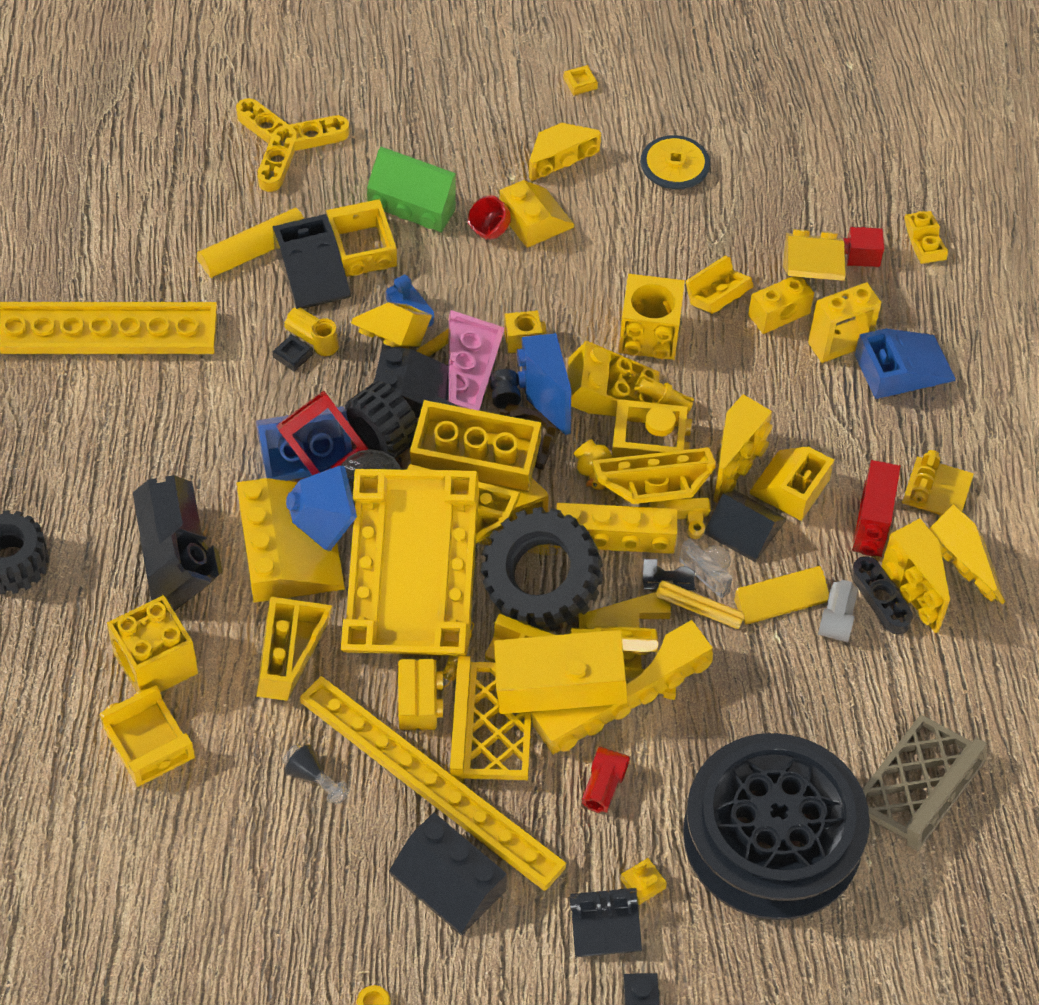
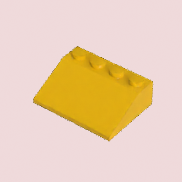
M269 478L236 482L254 603L270 601V597L290 598L345 590L337 543L331 551L325 550L292 523L286 499L289 492L293 490L298 482Z

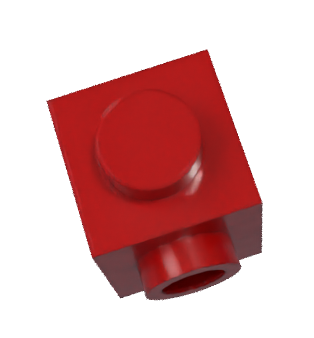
M850 227L848 237L843 238L847 266L880 267L884 253L883 228Z

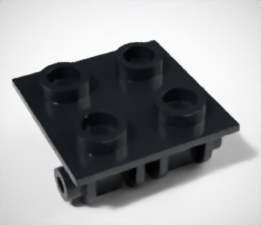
M637 888L570 894L575 958L642 951Z

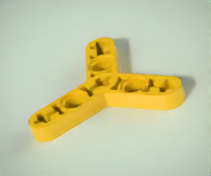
M242 99L236 105L238 121L268 143L257 173L258 185L266 192L280 189L295 151L341 142L349 136V122L340 115L287 124L254 99ZM265 122L273 124L270 128L260 127ZM308 131H316L318 133L314 137L304 135ZM286 138L284 146H281V141H284ZM280 155L284 157V160L274 162L271 158ZM271 171H273L274 177L270 178Z

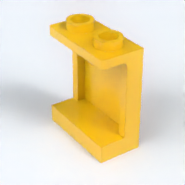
M157 685L149 689H141L133 697L121 703H113L99 714L105 733L137 787L195 758L192 741L187 733H182L165 705Z

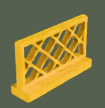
M458 656L450 774L462 784H464L465 779L528 780L532 713L520 712L516 716L512 713L504 714L510 721L498 730L489 721L499 712L498 699L490 693L496 688V679L487 687H484L477 680V672H490L496 677L495 662H471V656ZM486 697L495 706L485 715H482L475 708V704ZM484 724L493 735L481 744L473 736V732ZM516 725L524 733V737L513 745L504 734ZM499 739L508 750L496 758L487 748ZM481 753L492 762L484 769H471V761ZM512 754H515L522 761V770H508L502 763Z

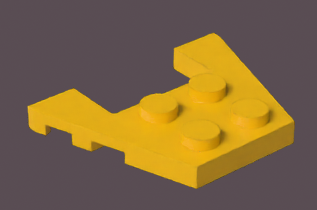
M656 592L588 611L585 615L581 613L578 618V628L595 629V626L640 628L639 619H670V602L658 598ZM623 651L626 684H628L645 669H642L641 655L634 654L632 651ZM667 688L660 692V694L664 695L663 698L675 700L676 688Z

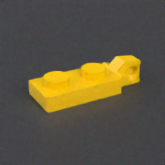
M595 626V629L571 628V634L621 630L623 651H632V653L638 655L658 652L656 629Z

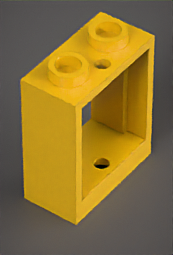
M380 199L326 210L346 277L377 270H386L397 266V248ZM377 227L384 248L346 255L339 234Z
M868 282L817 300L808 343L821 363L856 351L859 335L875 331L882 302ZM855 317L854 320L836 326L838 322Z
M618 399L612 458L689 450L690 442H685V436L691 435L692 419L687 418L688 407ZM666 407L670 409L676 418L675 426H678L676 447L625 442L627 421L645 423L646 415L652 408Z

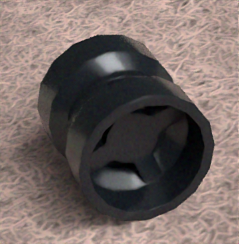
M500 369L493 372L490 376V387L493 390L492 402L497 408L506 409L508 402L519 405L521 402V393L519 388H517L519 385L518 374L514 370Z

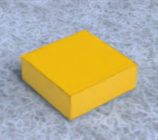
M588 65L564 71L563 78L573 96L598 88V82Z

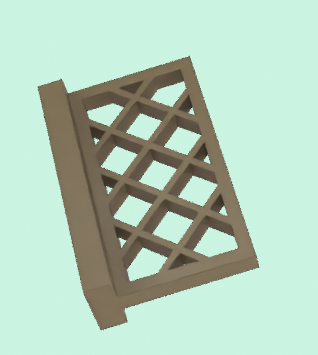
M920 714L863 788L866 799L871 796L882 795L884 806L871 808L868 806L870 819L907 839V846L919 851L986 762L987 743L977 737L972 742ZM924 727L933 732L936 739L918 741L917 733ZM956 744L963 748V751L958 755L946 756L943 746ZM939 748L940 758L923 759L921 749ZM916 750L919 761L901 763L900 755L903 752ZM944 766L946 773L943 777L929 779L926 768ZM922 770L924 780L906 782L904 771ZM899 772L901 784L884 786L882 778L886 774ZM927 788L928 797L926 799L911 800L909 790ZM904 791L906 803L889 805L886 794ZM909 810L911 819L906 826L893 820L891 813Z

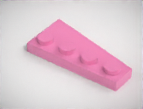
M453 310L450 311V402L463 408L479 411L505 329L504 327Z

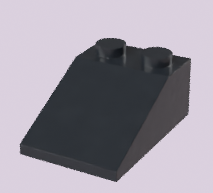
M382 345L374 382L382 381L394 388L407 401L416 418L420 417L424 400L433 402L438 395L449 401L448 365L412 349Z

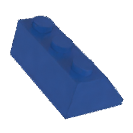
M337 407L348 422L347 413L344 407ZM329 409L323 411L292 434L320 473L352 451L351 438ZM290 415L256 420L266 478L287 481L313 476L276 427V425ZM351 466L346 468V470L355 469V467L352 468Z

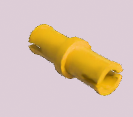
M644 373L639 376L635 384V391L655 399L658 404L687 406V414L693 406V397L673 389V386L669 383L662 384L646 376Z

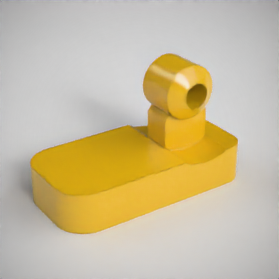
M709 498L651 502L648 506L652 508L677 509V519L687 518V524L689 525L687 533L689 537L700 539L705 531L703 518L707 517L710 513Z

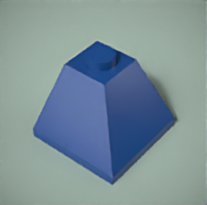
M337 466L299 480L286 499L292 523L325 550L331 551L357 518L345 466Z

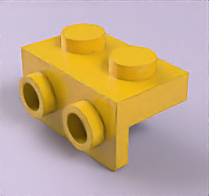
M726 255L685 282L690 304L711 314L720 311L725 305L740 298L745 292L754 287L751 277L733 270L731 258Z

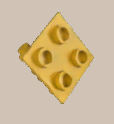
M929 450L923 455V458L917 456L902 503L939 515H943L954 504L962 512L974 473L941 464L939 453L935 450Z

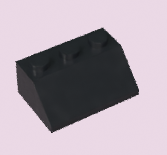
M435 812L410 835L389 870L391 876L461 936L507 889V873Z

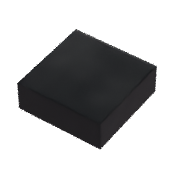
M291 334L272 353L273 358L295 372L313 355V348Z

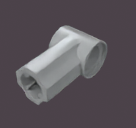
M846 580L833 582L827 601V609L824 608L818 635L848 642L854 621L852 614L859 589L852 582Z

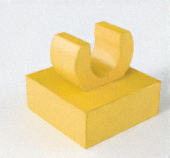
M649 858L623 872L620 878L626 888H637L639 905L666 889L667 882Z

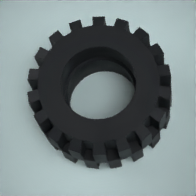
M375 381L346 402L345 410L348 422L372 455L380 460L389 462L412 446L418 424L417 418L407 401L390 385L382 381Z
M3 510V514H0V551L9 547L21 548L12 556L0 557V594L5 595L7 591H12V594L19 593L18 589L24 588L28 590L31 588L32 582L38 583L41 580L40 574L46 573V563H49L48 550L41 526L38 522H34L33 517L29 515L24 517L23 512L19 511L11 514L10 510Z

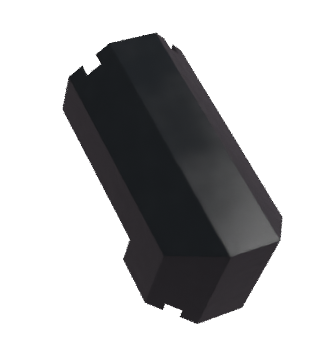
M171 475L165 477L166 482L157 483V478L148 479L133 491V498L151 601L164 595L173 611H176L213 582L223 571L219 551L214 545L209 548L204 542L207 537L201 530L193 482Z

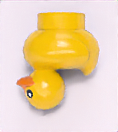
M590 439L574 452L575 457L578 459L577 469L580 474L589 476V480L586 483L587 487L591 486L596 490H603L606 487L597 481L592 460L612 458V454L608 447L596 445Z

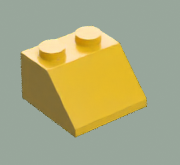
M522 180L500 190L499 199L510 210L511 223L509 226L526 248L574 228V223L546 188Z

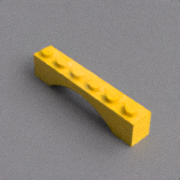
M690 620L666 634L662 646L652 663L639 676L626 684L627 704L531 712L533 727L553 755L559 751H568L576 745L578 740L587 735L593 736L599 733L604 728V725L612 720L623 719L636 706L652 702L660 692L667 688H676L686 677L693 673L698 674L705 671L713 662V647L693 620Z

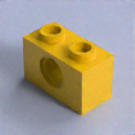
M791 276L751 295L748 316L762 334H766L810 314L815 292L803 277Z

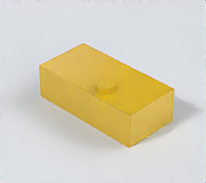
M424 400L410 450L411 464L431 470L477 471L479 482L529 491L541 442V422Z
M621 630L494 640L496 691L500 714L627 704Z

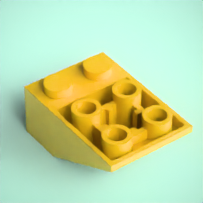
M586 340L568 360L567 375L571 387V406L588 414L616 416L618 399L656 403L655 399L635 391L634 388L642 373L659 382L660 372Z
M744 394L740 396L726 413L714 493V502L716 503L719 502L723 493L733 491L737 483L736 480L740 475L745 476L749 472L756 456L761 457L769 446L767 436L770 434L773 426L770 424L772 411Z
M953 504L929 528L939 540L942 558L947 562L952 559V564L957 568L956 570L968 582L974 579V584L979 588V592L990 602L996 599L1003 605L1005 599L985 541L976 524Z
M919 518L890 534L881 567L889 579L900 589L905 601L911 603L918 611L922 622L929 625L937 633L940 631L948 608L950 595L939 540Z

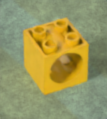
M628 273L618 353L630 356L638 355L675 360L685 280Z
M164 595L107 622L114 656L136 692L144 688L149 689L155 685L162 692L198 674L193 641Z

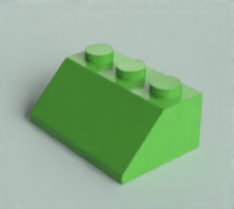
M380 147L367 186V200L380 199L384 212L442 233L456 210V173Z

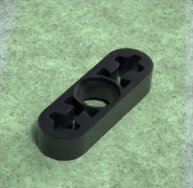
M868 556L858 558L854 562L851 572L853 582L859 588L887 631L893 634L907 632L913 619L911 609L877 560ZM863 568L865 571H871V575L869 576L866 572L861 573L860 571ZM884 590L890 595V598L888 600H879L874 596L873 592ZM893 614H894L897 618L903 617V618H904V619H903V622H900V620H898V619L893 620V619H892Z

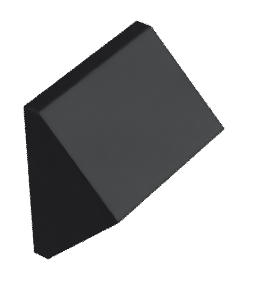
M733 490L723 493L704 534L756 563L786 522V518L744 494Z

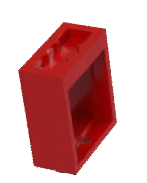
M325 391L319 393L276 425L279 432L312 475L318 474L320 471L292 434L327 408L357 447L326 470L337 466H345V469L349 466L354 468L366 459L365 454L369 452L368 448Z
M876 460L870 461L860 501L852 548L853 552H858L865 556L882 557L891 527L901 465Z

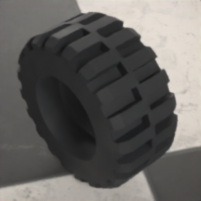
M543 507L533 508L532 514H527L525 510L517 512L518 518L512 522L509 518L505 519L501 523L504 528L500 532L494 530L490 535L491 546L486 545L484 547L482 555L486 560L481 563V573L485 577L483 580L485 590L489 593L490 599L505 616L518 620L521 623L543 630V627H549L551 631L560 629L559 624L564 622L571 625L576 622L574 617L581 612L585 615L590 610L588 603L590 600L596 601L599 595L597 587L603 581V574L601 572L603 563L598 548L587 529L580 525L573 516L569 514L564 516L561 510L551 508L550 512H545ZM552 544L560 546L565 550L570 559V570L565 581L554 591L543 595H530L522 591L515 580V570L521 557L528 550L539 545Z

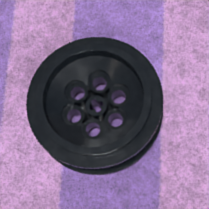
M764 733L746 736L717 750L705 761L696 774L690 788L683 823L685 852L689 864L699 881L713 896L725 905L746 915L762 919H797L826 908L837 900L851 884L868 840L870 827L869 808L863 789L852 771L842 760L826 748L810 740L788 734ZM784 789L793 790L796 794H787L784 792ZM751 791H759L763 796H755ZM804 814H811L817 819L810 820ZM737 818H748L751 823H743ZM791 841H799L803 843L804 846H794L791 843ZM760 842L767 843V844H769L772 848H769V849L762 848V847H760V846L758 845V843H760Z

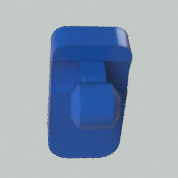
M404 274L394 279V285L386 290L387 302L408 304L431 314L432 317L428 327L432 326L434 323V311L420 293L415 290L410 277Z

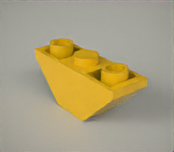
M559 123L538 132L529 161V179L531 182L600 152L601 132L596 129L566 123Z

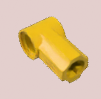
M294 307L288 313L284 322L286 330L312 344L314 351L318 355L330 356L337 352L339 341L335 322L328 318L318 319L301 308L296 309Z

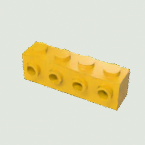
M574 503L556 504V509L561 510L564 516L568 514L573 516L580 525L587 529L598 550L674 554L677 509Z

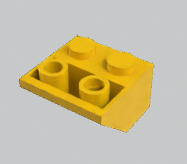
M388 302L352 318L351 324L358 326V332L372 338L374 336L383 338V343L388 346L409 349L410 346L420 347L432 315L408 304Z
M809 446L779 450L750 490V494L802 521L829 482L835 460Z

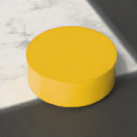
M654 407L646 415L645 426L652 435L659 437L667 436L674 430L676 418L670 409Z
M371 985L359 992L356 1004L391 1005L389 993L383 987Z

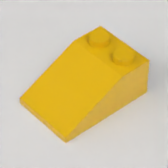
M793 229V234L786 233L783 268L788 276L845 281L844 240L837 238L838 233L821 232V236L810 235L809 230Z

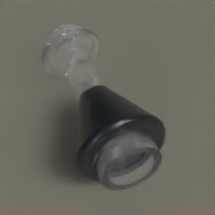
M297 743L284 755L282 762L286 765V775L317 783L328 793L327 802H334L337 805L348 795L349 789L346 788V782L341 781L337 784L323 772L311 744L302 746L300 743Z

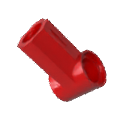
M601 746L598 747L591 767V777L582 798V804L588 810L599 814L601 812L608 813L617 786L623 782L630 756Z

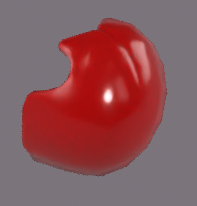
M483 196L469 210L467 223L481 238L485 240L497 239L506 232L511 223L510 210L496 196Z

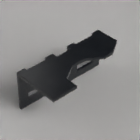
M644 559V589H657L661 581H673L671 584L686 590H696L694 583L695 571L689 567L681 566L674 571H665L657 566V559Z

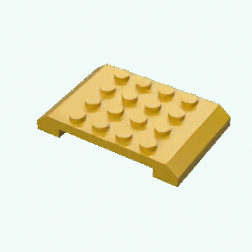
M355 469L353 500L355 501L357 518L353 524L346 619H343L341 651L345 653L467 656L470 643L479 503L477 471Z

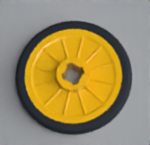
M668 135L653 140L644 148L640 159L641 168L647 178L653 183L668 189L679 190L693 187L702 182L710 170V157L705 148L695 140L679 135Z

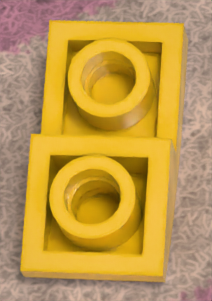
M919 211L906 214L904 220L907 232L920 263L947 260L948 250L939 236L940 226L932 212Z

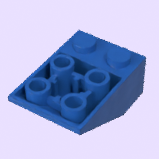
M888 328L859 335L855 357L875 399L949 383L956 379L934 335Z

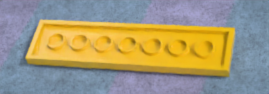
M0 302V354H215L217 302Z

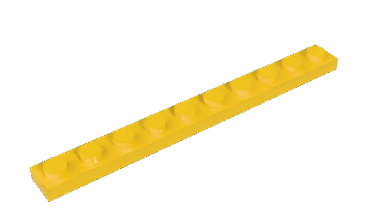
M320 676L300 696L301 704L543 891H546L566 869L565 861L324 677Z

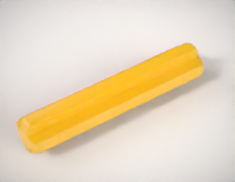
M661 581L657 588L656 596L658 598L735 629H739L743 622L744 613L742 611L669 582Z

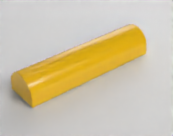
M297 208L288 210L198 251L197 260L208 276L213 278L273 250L272 226L302 220L304 217Z

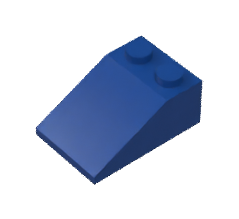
M557 334L522 337V349H517L519 367L522 366V371L517 372L519 389L524 388L526 399L550 422L557 426L565 435L571 434V387Z

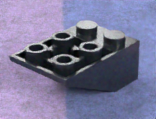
M327 214L272 226L274 249L296 309H305L351 297L335 235Z

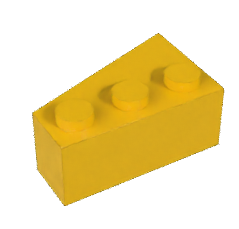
M270 597L256 697L288 701L328 625L333 605Z

